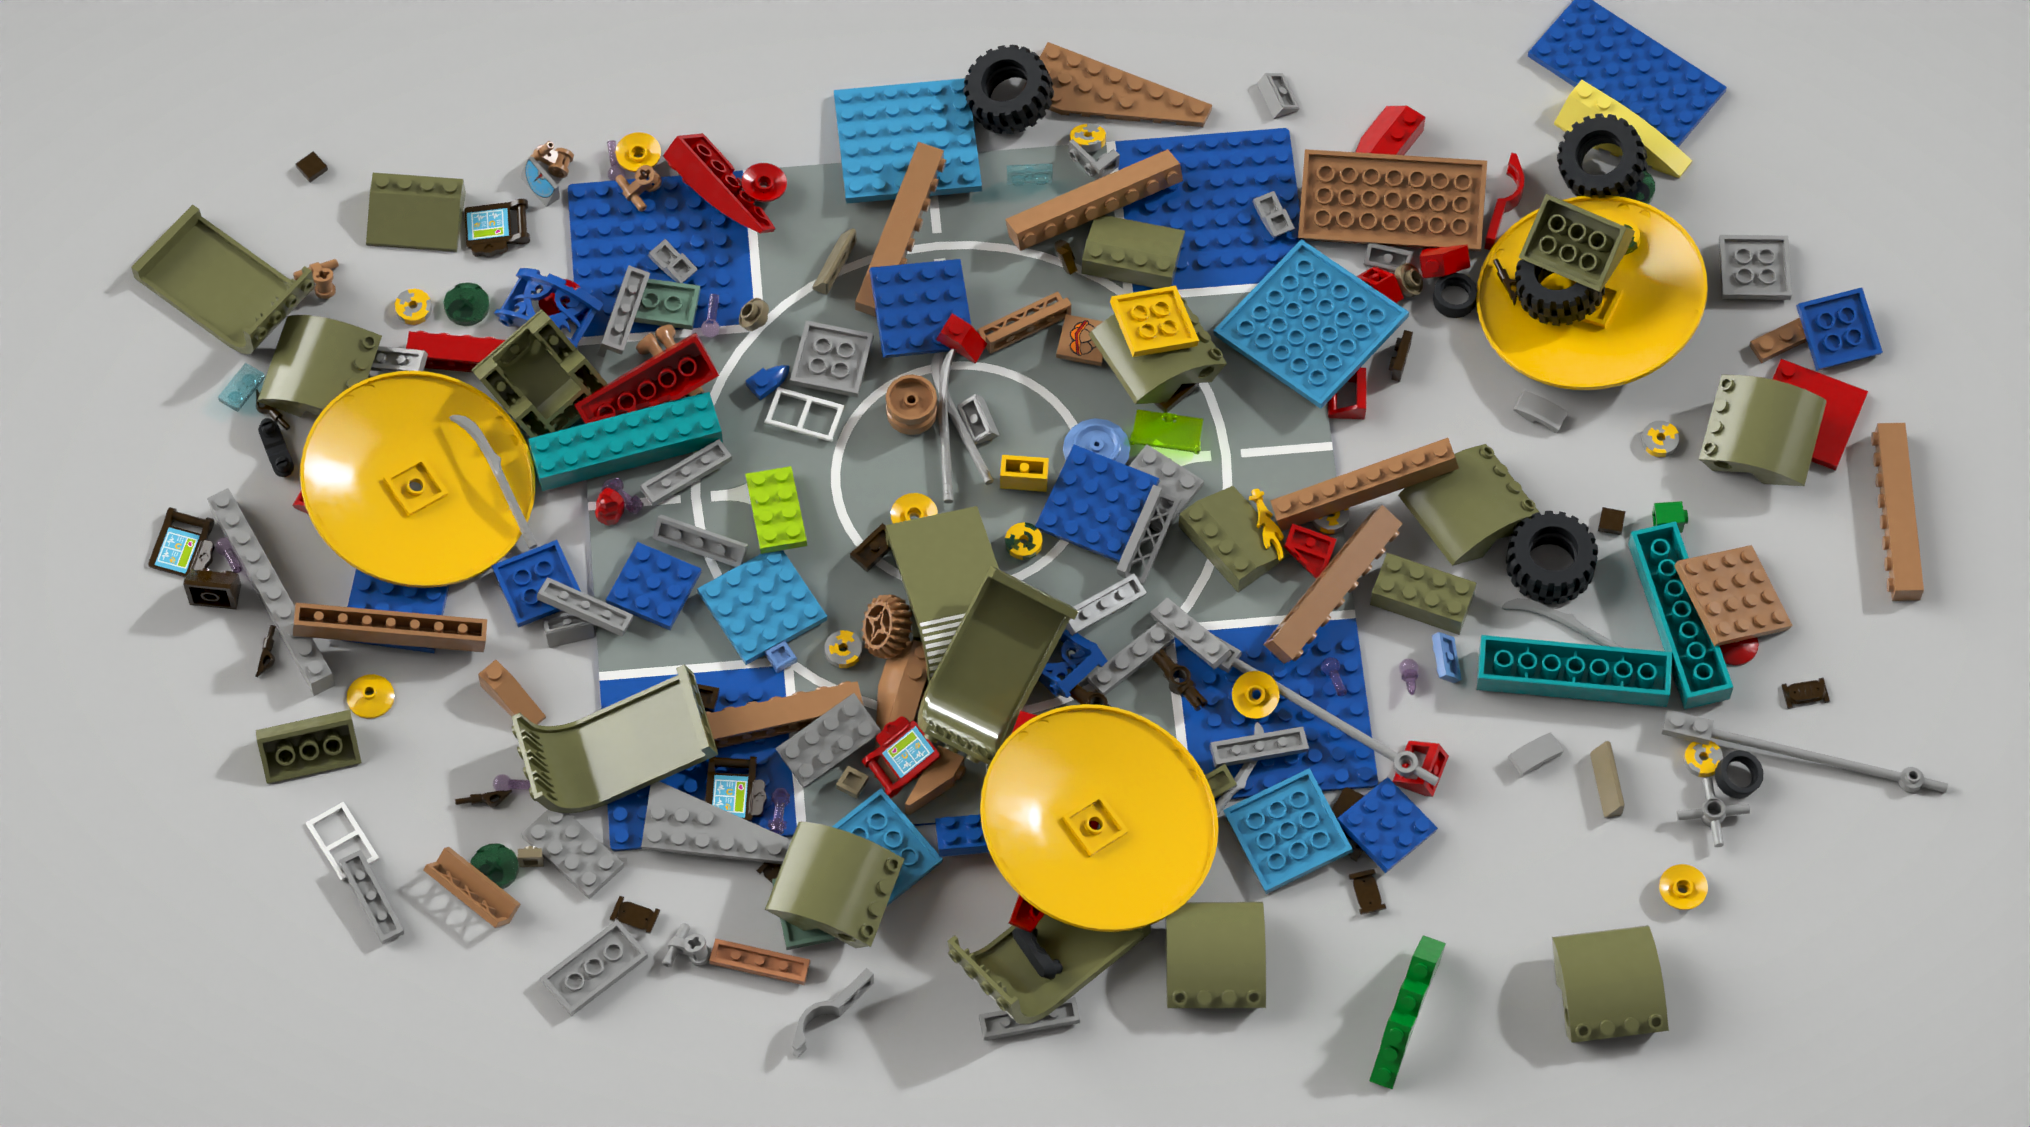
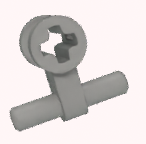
M683 923L676 936L672 937L668 945L669 950L663 960V964L666 967H671L677 954L689 956L694 965L701 966L709 962L711 950L706 946V940L701 934H692L686 938L690 926Z

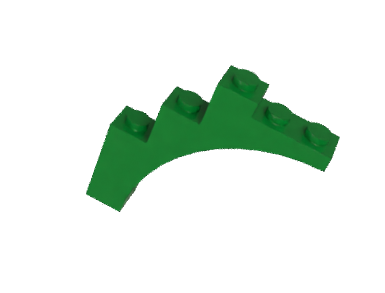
M1424 935L1422 936L1412 956L1406 977L1400 987L1394 1009L1387 1021L1369 1080L1370 1082L1393 1089L1413 1029L1440 964L1446 943Z

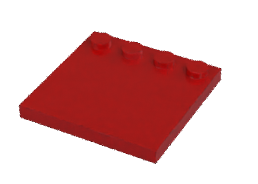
M1781 359L1772 380L1803 388L1827 401L1811 462L1836 471L1868 391Z

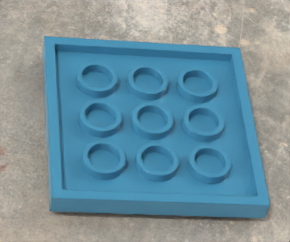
M783 550L759 554L697 588L698 594L745 665L764 656L766 650L784 640L787 643L827 621L826 613Z
M1310 768L1223 810L1266 894L1353 852Z
M882 788L832 826L870 840L904 858L887 906L943 862V858L939 857L937 851Z

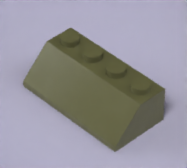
M350 710L256 730L257 744L267 784L362 763Z

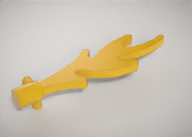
M1258 488L1253 489L1249 500L1257 504L1258 522L1256 527H1264L1263 542L1265 548L1269 549L1271 546L1270 542H1272L1277 551L1278 560L1281 561L1283 559V550L1279 540H1283V533L1275 522L1271 520L1273 514L1263 503L1264 492Z

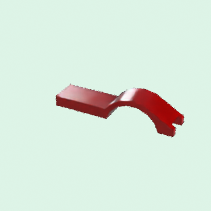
M1511 152L1506 174L1513 178L1517 184V190L1506 198L1497 199L1484 249L1491 250L1496 242L1504 213L1515 208L1522 198L1524 174L1516 153Z

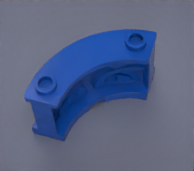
M520 268L516 274L519 278L501 309H496L494 314L507 327H521L536 314L532 301L544 299L551 293H555V302L561 312L549 317L560 330L566 328L571 332L567 322L569 320L578 327L572 338H568L577 348L581 337L596 312L601 309L603 303L579 287L577 290H574L573 287L566 286V280L550 273L548 276H542L539 270ZM538 289H542V290H543L542 292L537 293V290H538ZM563 299L570 300L569 303H565L568 309L561 304ZM584 311H587L582 321L579 323V321L575 317L579 316Z
M1065 629L1059 641L1061 640L1064 643L1061 649L1063 662L1047 663L1038 681L1046 686L1053 695H1061L1068 698L1071 695L1070 691L1096 666L1102 667L1108 660L1096 643L1087 640L1078 633L1072 636ZM1069 650L1075 652V654H1070L1071 660L1066 654ZM1067 669H1071L1072 672L1067 675ZM1063 675L1065 678L1061 681L1058 676Z

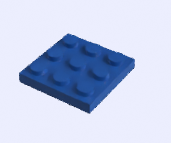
M1862 287L1796 305L1816 371L1883 353Z
M558 540L492 565L494 575L518 628L562 611L537 600V594L547 577L581 592Z
M637 542L606 598V603L671 630L702 573L701 568Z
M1388 777L1337 818L1341 828L1385 873L1390 871L1438 829Z

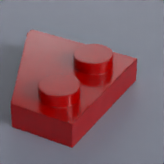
M1292 523L1284 548L1317 579L1328 566L1337 539Z

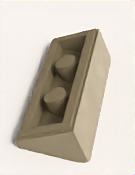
M852 228L841 234L813 284V290L825 295L829 293L857 242L856 229Z
M1605 741L1590 753L1603 815L1605 818L1621 816L1625 804L1611 742Z

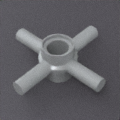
M1707 777L1703 779L1706 802L1703 803L1701 809L1677 811V820L1701 818L1705 825L1711 827L1714 846L1722 847L1724 842L1720 823L1724 821L1726 816L1750 814L1749 804L1725 806L1721 799L1715 797L1712 778ZM1708 810H1715L1718 812V815H1712Z

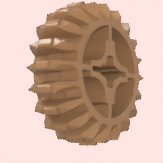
M884 594L879 595L878 598H873L872 604H868V611L864 612L865 619L862 621L864 624L861 631L864 633L862 640L865 641L864 646L870 654L878 658L890 659L901 655L902 650L907 648L906 642L910 641L909 635L912 632L911 625L913 622L910 619L912 613L909 612L910 605H907L904 599L896 595Z

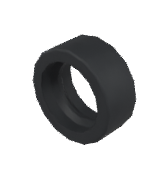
M1455 272L1440 277L1434 287L1433 303L1435 308L1446 317L1460 318L1466 316L1475 307L1477 297L1476 284L1469 276L1463 273ZM1458 286L1465 289L1469 297L1465 303L1455 305L1446 302L1441 294L1446 287Z
M1738 750L1730 752L1718 763L1715 769V780L1717 786L1724 794L1731 798L1741 799L1748 797L1760 787L1764 771L1760 761L1753 754ZM1731 762H1740L1749 769L1752 776L1750 785L1742 788L1730 781L1727 775V767Z

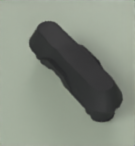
M265 418L261 421L258 431L268 459L277 476L288 477L294 471L292 458L277 422L271 418Z
M1018 927L1013 930L1014 940L1040 977L1051 980L1055 978L1056 974L1062 973L1063 966L1058 959L1052 960L1045 949L1037 943L1038 929L1036 927L1031 933Z

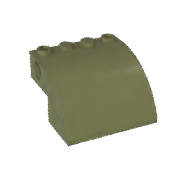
M1182 296L1181 299L1199 339L1198 346L1132 357L1115 314L1100 323L1089 333L1090 338L1135 404L1168 402L1181 384L1212 382L1224 366L1227 365V362L1222 357V352L1216 348L1211 341L1210 334L1203 329L1199 323V318L1192 313L1186 299Z
M542 309L471 370L530 438L568 429L581 418L574 404L607 385V382Z
M313 315L287 316L257 402L298 417H302L305 411L319 416L324 408L340 393L368 378L382 335L330 318Z
M1721 374L1699 460L1712 471L1752 473L1763 484L1805 486L1827 401L1810 391L1781 381L1755 376Z
M1487 444L1455 453L1459 469L1406 487L1398 494L1452 566L1483 558L1497 539L1512 536L1513 530L1516 526H1520L1522 520L1525 518L1531 520L1532 514L1539 512L1535 503L1527 497L1521 485L1513 479L1507 467L1494 455L1493 449L1487 446Z
M798 822L765 910L803 931L819 928L854 948L871 947L904 858L850 832L822 824Z
M1187 902L1176 912L1165 918L1167 1008H1266V945L1263 902Z
M1648 925L1552 937L1556 985L1562 990L1566 1036L1571 1040V1043L1669 1031L1661 966L1655 941Z

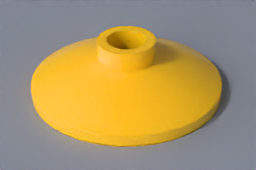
M635 132L624 136L618 142L615 152L616 159L621 167L636 173L637 169L643 165L653 168L660 159L661 148L653 136L647 133Z
M909 493L895 501L891 509V520L894 524L911 520L912 516L922 518L936 515L938 511L935 503L926 495Z
M1250 671L1244 673L1234 683L1232 689L1233 704L1246 717L1254 719L1266 717L1274 711L1279 702V687L1276 681L1265 672ZM1255 690H1259L1261 693L1259 699L1253 698Z
M368 674L357 678L352 682L347 691V703L351 711L357 716L367 719L377 718L388 712L393 705L395 697L391 683L386 678L375 674ZM367 691H374L372 695L365 694Z
M1686 864L1671 866L1662 874L1659 881V891L1663 900L1671 907L1679 910H1690L1698 907L1705 900L1708 884L1705 876L1697 868ZM1684 888L1687 892L1681 893L1678 889Z

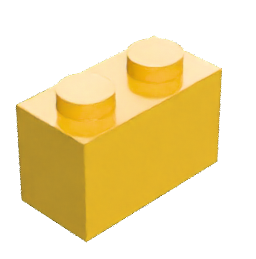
M1002 455L1000 488L1047 492L1049 458Z

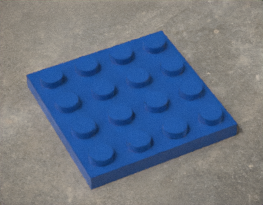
M961 259L870 268V279L883 358L949 352L951 349L937 341L936 338L951 314L953 313L971 324Z
M1074 444L1035 528L1119 563L1152 486H1158L1160 480L1155 476Z
M356 569L347 607L443 615L450 585L431 588L406 587L378 580ZM347 641L435 654L436 648Z

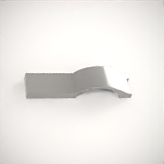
M866 968L833 1001L815 1003L804 1011L799 1018L792 1045L794 1048L793 1055L796 1058H799L807 1050L805 1045L806 1039L803 1033L806 1026L814 1018L821 1015L840 1017L874 984V974Z

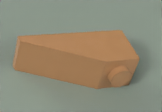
M494 660L478 674L480 686L510 716L521 713L529 721L537 725L546 718L545 714L513 675L497 660Z
M938 745L937 750L941 757L923 771L905 803V813L911 815L953 787L957 779L961 780L966 771L963 756Z

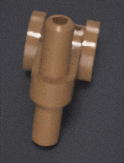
M551 141L546 142L544 145H539L531 156L537 162L541 161L548 165V172L553 176L559 178L567 177L569 173L568 166L573 161L574 154L565 148L553 150L554 143Z
M643 165L637 169L635 173L636 180L631 184L627 182L623 175H618L615 178V181L623 190V195L628 201H632L640 212L644 211L647 206L639 195L645 190L648 192L658 190L662 183L660 175L648 165Z
M336 259L323 263L316 262L308 267L312 271L313 279L316 283L315 294L319 298L327 299L336 293L335 285L332 283L334 275L331 270L339 266ZM302 270L293 273L295 280L303 274Z

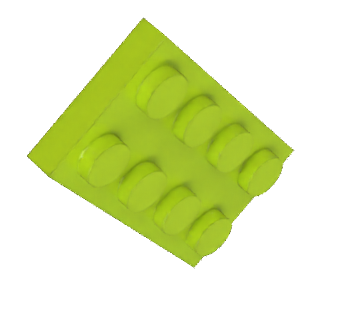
M792 467L745 474L761 554L807 546Z

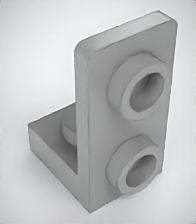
M1073 139L1069 141V156L1074 162H1079L1090 177H1094L1096 180L1100 179L1119 167L1120 154L1114 149L1109 153L1102 154L1096 162Z

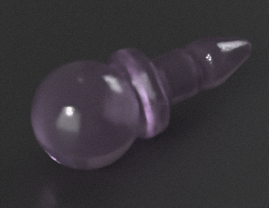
M1407 658L1400 663L1399 670L1402 680L1406 682L1409 694L1414 695L1416 690L1415 680L1418 678V664L1415 660Z

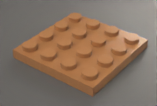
M1752 545L1679 560L1674 565L1714 647L1787 631L1793 626Z

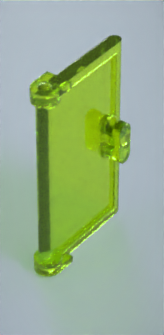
M1137 409L1134 428L1129 442L1130 445L1146 446L1147 444L1151 447L1193 452L1199 455L1204 419Z

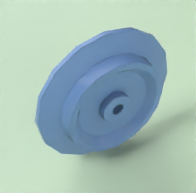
M1094 418L1081 421L1071 428L1064 440L1063 453L1065 460L1074 444L1122 464H1126L1129 459L1130 444L1126 433L1120 426L1109 420Z

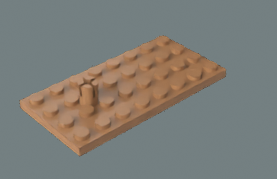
M1305 149L1298 240L1354 244L1376 243L1386 246L1440 248L1468 244L1469 251L1481 252L1487 161Z

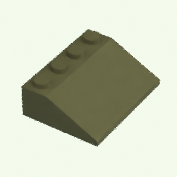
M373 172L369 195L366 245L457 252L466 195L464 179Z
M1546 194L1519 258L1601 292L1625 255L1635 231Z
M1107 215L1098 217L1093 220L1082 257L1081 274L1157 289L1170 287L1173 285L1185 231Z
M1234 486L1200 499L1179 513V528L1237 592H1240L1291 555L1284 548L1285 542L1283 540H1279L1283 550V559L1281 561L1278 560V554L1272 542H1270L1271 546L1269 549L1265 548L1263 542L1264 527H1256L1258 512Z

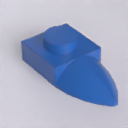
M781 365L767 370L762 368L745 380L746 386L761 401L785 381L790 367L789 365Z

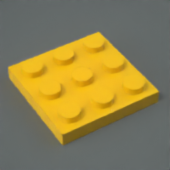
M1176 286L1111 296L1110 304L1132 357L1198 346V336Z

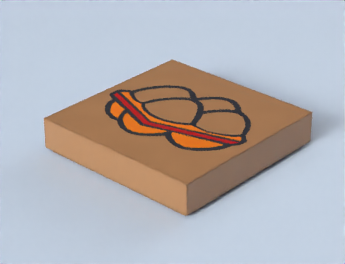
M1066 314L1056 358L1102 366L1104 357L1090 338L1089 333L1103 321Z

